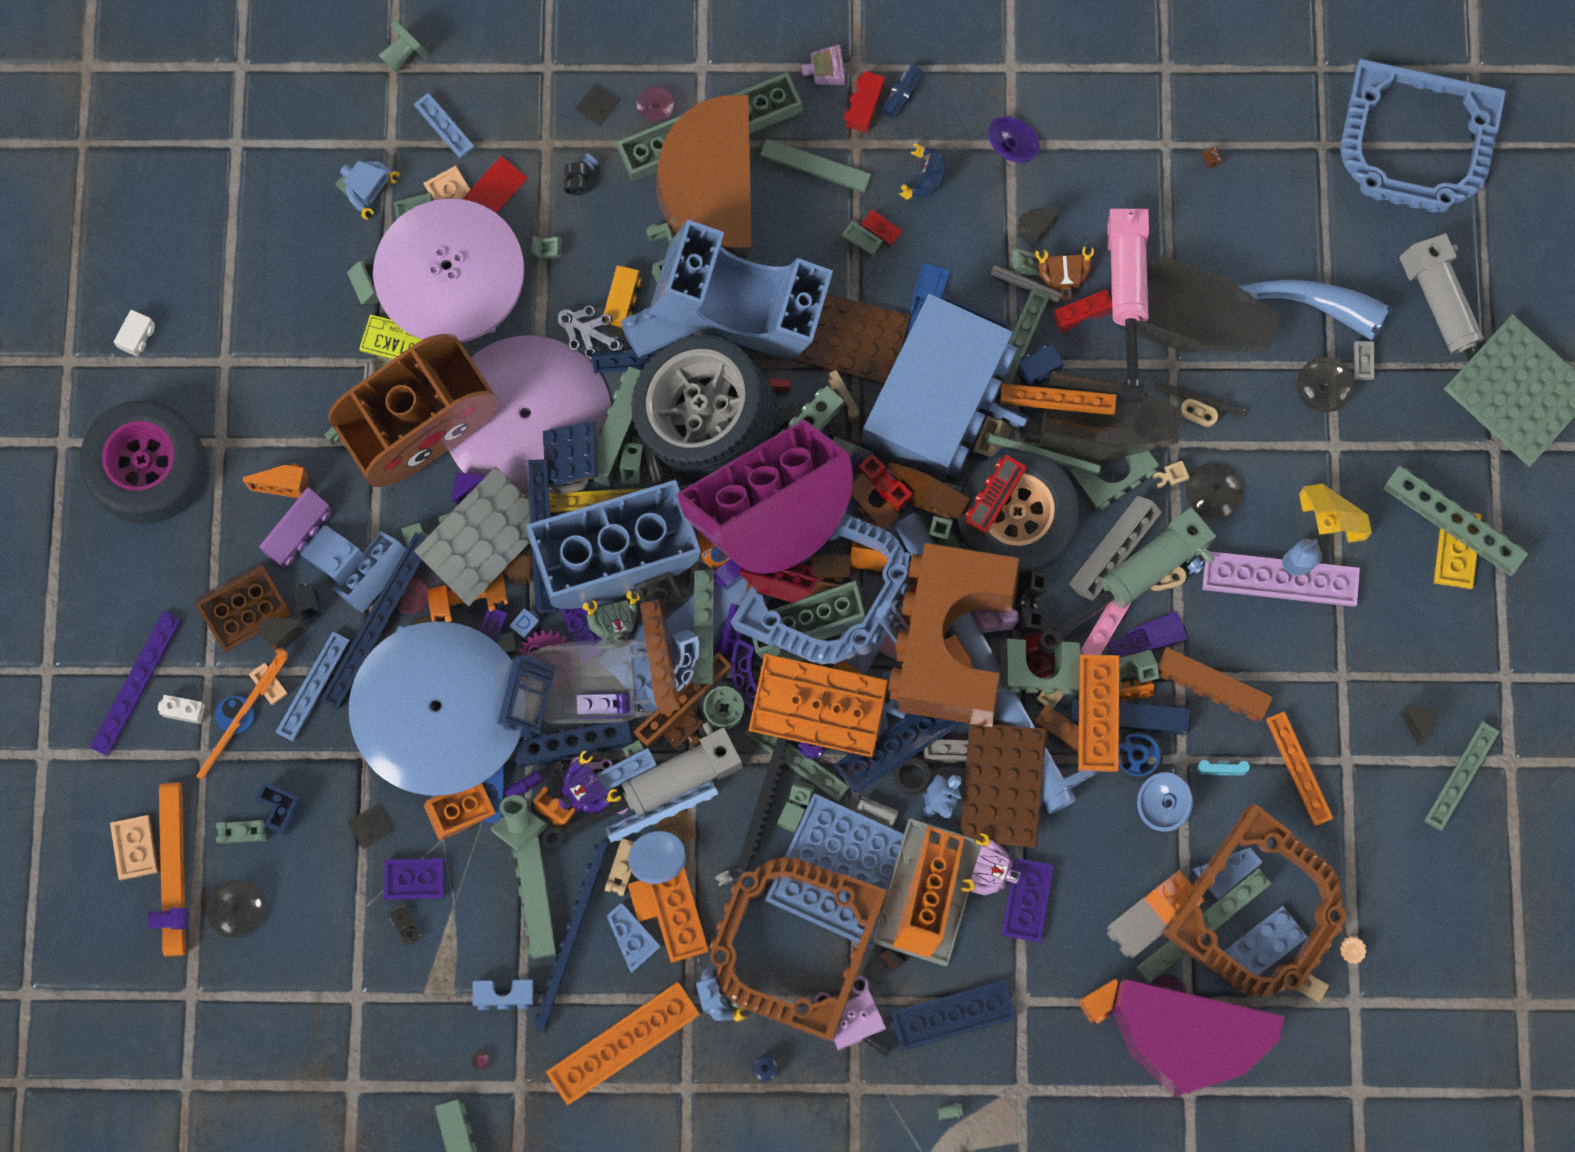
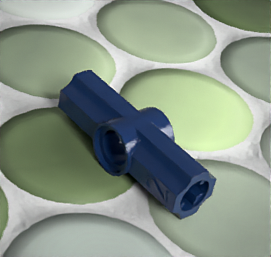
M909 64L901 79L895 82L890 93L891 95L882 108V112L886 116L896 118L903 105L912 97L914 88L923 75V71L918 66Z

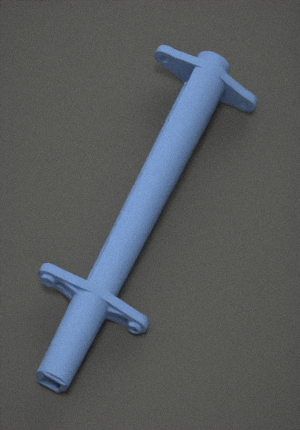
M913 513L897 522L896 529L911 558L912 554L923 555L925 543L937 545L933 537L929 535V531L919 514ZM904 601L902 602V606L900 607L901 611H903ZM968 612L960 616L948 629L951 636L956 634L973 663L974 669L999 673V691L994 715L997 724L1035 728L1016 693L1008 692V689H1001V666L983 634L980 632L971 613ZM1045 748L1041 806L1044 805L1048 813L1052 814L1076 801L1072 789L1096 775L1099 771H1080L1063 779L1047 748Z

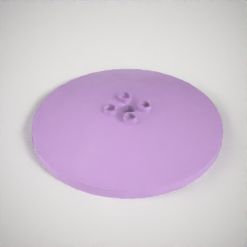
M462 199L434 200L407 211L386 231L377 248L374 259V286L386 314L406 333L421 340L438 334H453L462 343L490 332L512 311L523 286L524 260L519 242L512 229L495 212L483 205ZM450 262L452 267L449 270L442 269L443 263Z

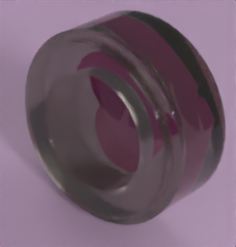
M479 1050L472 1056V1065L480 1071L487 1070L492 1064V1057L485 1050Z

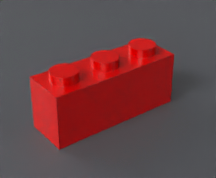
M863 71L861 77L858 76L855 87H858L857 91L852 93L850 98L851 108L850 110L847 109L844 115L846 127L864 133L868 132L884 86L885 77Z

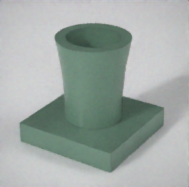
M396 20L390 26L400 36L389 47L378 54L396 73L414 50L424 59L430 55Z
M511 795L500 803V811L503 817L491 827V830L519 852L543 832L547 826L544 821L527 809V802L522 796Z

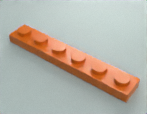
M1002 384L1000 404L1114 415L1116 395Z
M1285 712L1267 718L1268 727L1314 827L1332 820V814Z

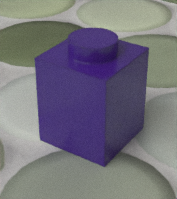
M729 559L715 571V582L721 588L730 589L743 578L739 573L741 567L732 559Z

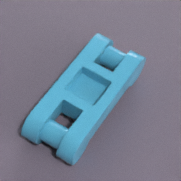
M1202 760L1196 770L1200 775L1242 776L1248 772L1250 766L1246 761H1241L1238 765H1231L1227 761H1218L1217 764H1210L1208 761Z

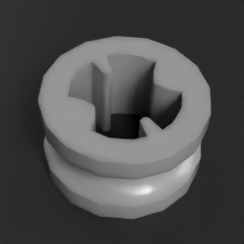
M731 870L715 877L719 881V887L735 879L734 876H731Z

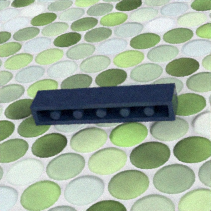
M1079 696L1076 699H1072L1070 721L1079 726ZM1119 700V729L1187 735L1190 709H1185L1183 705H1173L1172 708L1165 707V704L1155 703L1154 706L1146 705L1145 702L1138 701L1134 702V704H1128L1125 700Z

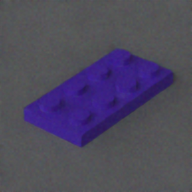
M1018 858L1014 859L1013 870L1020 872V878L1017 884L1010 882L1001 936L1041 943L1054 865Z

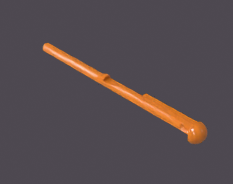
M278 648L275 650L277 655L196 777L201 780L204 779L236 729L241 725L239 723L241 718L249 711L259 694L261 693L263 696L288 659L286 649Z

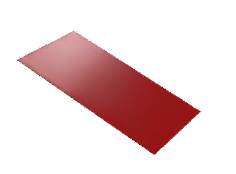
M500 156L462 200L475 202L497 213L528 177Z

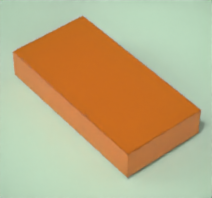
M640 880L628 884L638 922L656 918L657 913L648 883Z

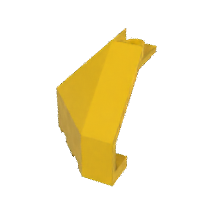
M1324 484L1304 486L1299 493L1302 511H1315L1319 535L1345 531L1348 543L1367 540L1371 535L1368 514Z

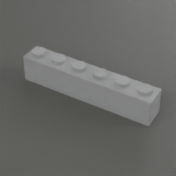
M1140 496L1135 498L1069 583L1078 595L1094 601L1103 589L1101 579L1125 561L1162 513L1154 502Z

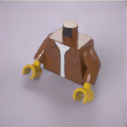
M1085 246L1083 247V258L1082 255L1048 257L1045 249H1043L1044 255L1039 257V252L1036 251L1035 256L1039 259L1040 277L1052 289L1061 291L1063 300L1072 299V290L1079 289L1080 284L1085 282L1090 273L1092 261L1090 257L1094 254L1093 247L1089 254L1084 252Z

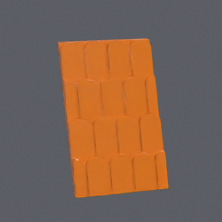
M764 654L749 731L874 757L889 681Z

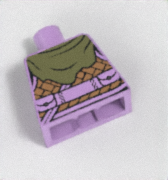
M840 45L812 53V64L801 65L802 75H814V82L817 85H845Z

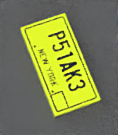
M370 314L359 350L394 359L421 341V339L406 333L390 319Z

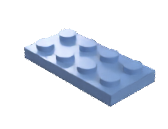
M1282 906L1223 952L1248 971L1258 976L1305 940L1307 936Z

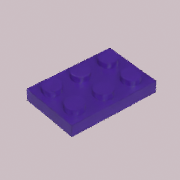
M444 859L384 860V900L444 899Z

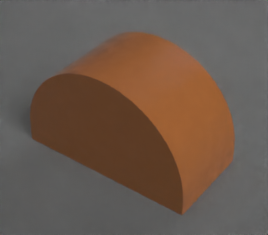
M728 95L711 98L695 105L675 122L668 132L660 152L656 175V189L662 213L676 234L687 220L722 231L724 235L721 246L739 258H747L752 247L748 95Z

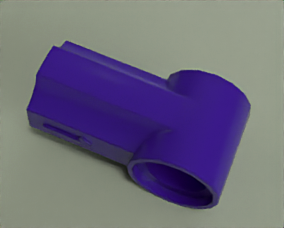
M171 908L168 911L149 912L147 916L149 929H188V908Z

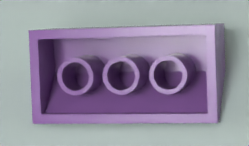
M307 488L259 547L267 557L283 569L286 566H290L297 552L302 551L306 547V541L310 536L313 537L318 532L319 525L329 519L332 509L316 493Z

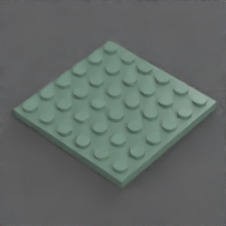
M1513 314L1444 388L1447 393L1529 467L1575 417V370Z

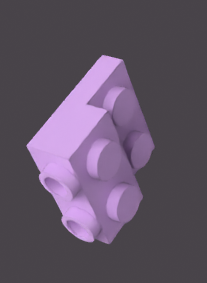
M1013 608L1012 614L987 610L971 612L981 633L1011 630L1019 621V614Z

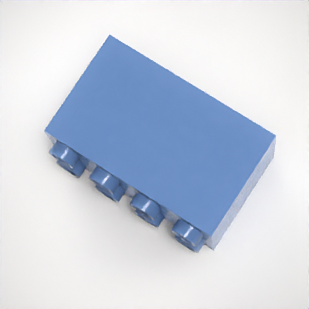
M928 294L866 421L862 433L861 447L907 468L914 467L917 471L926 473L942 483L945 482L947 475L957 479L969 451L962 444L963 442L971 445L974 444L985 418V415L978 411L981 408L989 412L998 394L1002 381L995 379L994 376L997 375L1005 379L1013 363L1014 355L1017 351V347L1009 344L1013 332Z

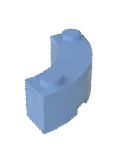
M689 629L671 636V653L677 692L684 685H688L694 674L693 669L696 659L698 660L699 656L698 636ZM651 680L645 683L648 701L658 708L655 704Z

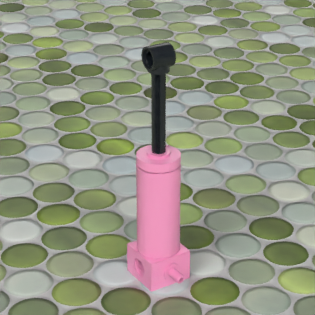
M1110 209L1107 224L1108 250H1111L1113 321L1125 326L1127 381L1123 384V403H1143L1144 386L1138 379L1137 325L1143 324L1149 319L1146 254L1149 234L1148 209Z

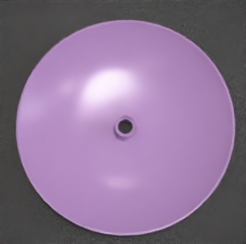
M526 335L497 341L484 347L471 357L498 398V407L484 426L449 450L454 461L464 473L485 477L496 466L524 495H527L526 460L544 459L543 431L592 420L596 422V440H599L601 435L599 433L600 427L603 422L606 423L608 418L606 413L611 405L610 396L600 373H594L593 364L578 350H572L568 344L552 338ZM525 411L531 412V415L527 418L522 417V413ZM550 487L549 493H555Z

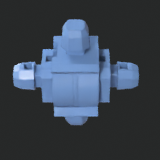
M938 774L933 777L927 793L923 794L926 804L923 813L926 817L930 818L937 812L945 818H949L952 815V810L956 807L957 800L962 799L959 791L961 784L960 776L953 775L948 780H945V778Z

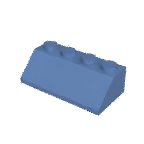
M646 308L620 321L625 337L638 357L699 331L648 313L650 308Z
M380 531L363 551L366 558L342 586L336 583L332 590L363 613L371 606L372 601L381 594L406 548L396 539Z

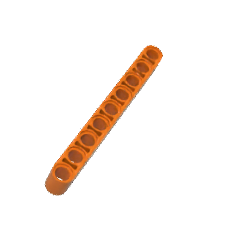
M162 783L159 785L162 911H168L171 908H185L183 804L181 783ZM162 929V945L165 957L186 954V929Z

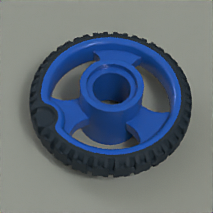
M1136 730L1125 733L1119 738L1118 772L1133 781H1142L1158 772L1163 761V750L1159 741L1154 736L1145 731ZM1143 738L1150 742L1151 746L1149 748L1140 744L1133 746L1130 739ZM1120 750L1128 752L1127 760L1131 767L1127 770L1120 762ZM1133 752H1140L1143 759H1134ZM1148 757L1156 758L1154 766L1145 773L1140 772L1139 767L1146 762Z

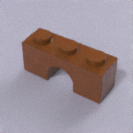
M857 473L853 477L849 501H853L857 505L856 510L862 516L865 515L869 519L868 523L886 529L900 515L886 501H881L877 506L872 507L868 498L871 491L876 487L864 473Z
M1045 705L1035 720L1034 726L1039 729H1047L1049 736L1054 735L1067 745L1066 747L1078 754L1079 726Z

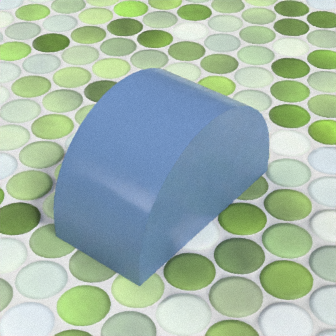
M676 480L526 526L527 534L552 606L561 609L583 608L585 602L590 607V600H594L597 602V605L623 599L627 597L628 591H632V594L636 590L643 592V589L655 587L676 577L698 560L701 551L692 525L682 513L677 496L680 490Z

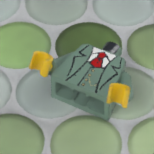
M636 590V595L632 598V591H628L627 598L630 600L629 603L625 600L597 607V602L590 600L591 607L589 608V604L585 602L583 609L588 611L589 629L601 637L604 642L614 640L617 648L627 646L626 637L630 635L636 624L638 603L636 601L641 597L640 592Z

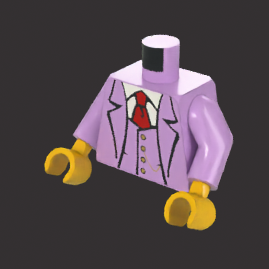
M979 833V835L983 836V841L975 840V843L985 845V847H981L971 880H962V882L968 884V888H961V891L967 892L971 890L973 893L988 895L998 892L999 889H1004L1007 881L1017 884L1020 872L1011 870L1013 863L1009 860V854L1000 844L988 839L986 834Z

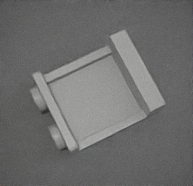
M1142 898L1107 927V934L1113 942L1117 941L1121 945L1119 949L1124 956H1129L1132 959L1162 935L1161 932L1166 924L1149 903Z

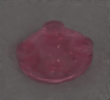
M413 577L396 609L407 615L417 614L422 611L428 603V588L425 583Z

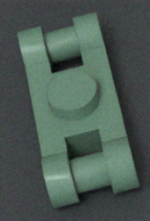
M266 820L216 823V830H218L216 843L267 841V834H265ZM252 828H257L256 835H252ZM226 830H231V836H226Z

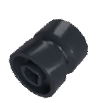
M572 162L565 165L564 177L566 179L564 180L563 191L566 194L584 195L588 192V181L586 179L588 178L589 167L586 164Z

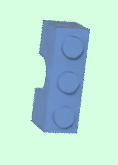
M512 980V990L506 996H498L496 994L494 981H473V1006L478 1007V1010H490V1006H498V1010H509V1006H517V1009H529V1006H534V981Z

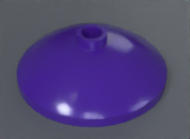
M1001 116L994 119L988 128L989 141L995 151L1003 158L1012 162L1026 163L1032 161L1037 156L1040 149L1038 137L1025 122L1014 117Z

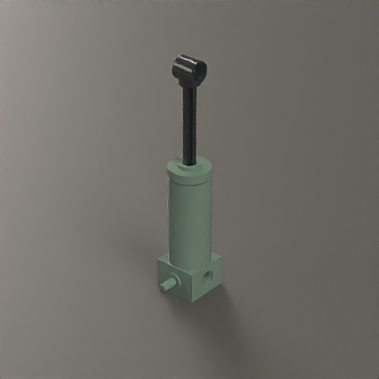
M1190 507L1174 519L1166 531L1103 577L1101 584L1105 592L1057 629L1052 628L1043 632L1038 640L1039 650L1045 654L1054 652L1057 646L1063 642L1064 637L1113 601L1121 608L1126 607L1185 561L1189 563L1201 554L1207 563H1211L1214 558L1207 551V548L1215 539V534L1194 509ZM1044 639H1051L1053 645H1047Z

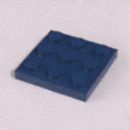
M591 420L543 431L544 459H547L549 488L598 478L596 422Z

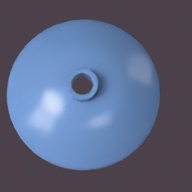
M1158 773L1148 778L1138 793L1137 807L1140 817L1145 824L1157 831L1168 832L1181 827L1188 820L1193 809V795L1187 782L1180 776L1172 773ZM1170 800L1173 802L1171 806L1168 804Z

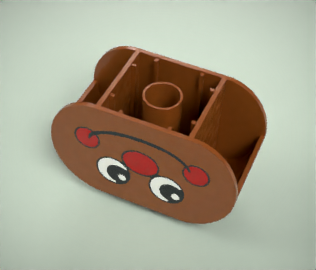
M438 334L414 344L344 393L331 407L328 420L360 468L368 484L373 487H385L413 476L478 431L497 410L498 398L459 339L453 334Z

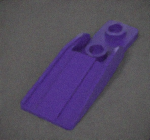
M1173 612L1136 627L1126 633L1124 637L1109 642L1108 647L1112 655L1121 658L1147 650L1154 651L1186 641L1188 637L1178 613Z

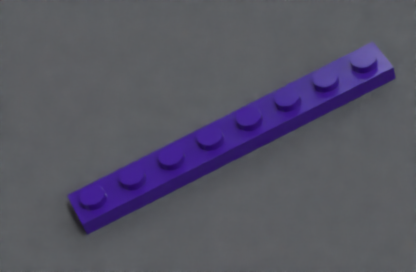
M163 611L92 741L91 749L107 757L109 756L182 622L181 619Z

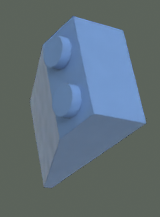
M326 525L321 527L299 553L340 586L344 584L366 558L359 548Z

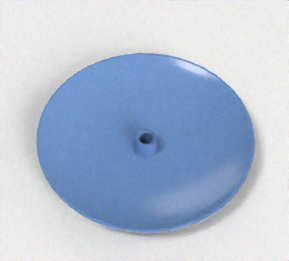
M420 623L390 635L366 657L358 670L351 688L349 721L352 735L361 755L383 779L403 790L416 794L450 795L481 784L504 765L520 739V731H509L504 729L503 725L498 724L513 662L506 652L491 638L471 627L457 623ZM519 688L512 716L525 719L524 690ZM433 703H441V709L433 711L431 709Z

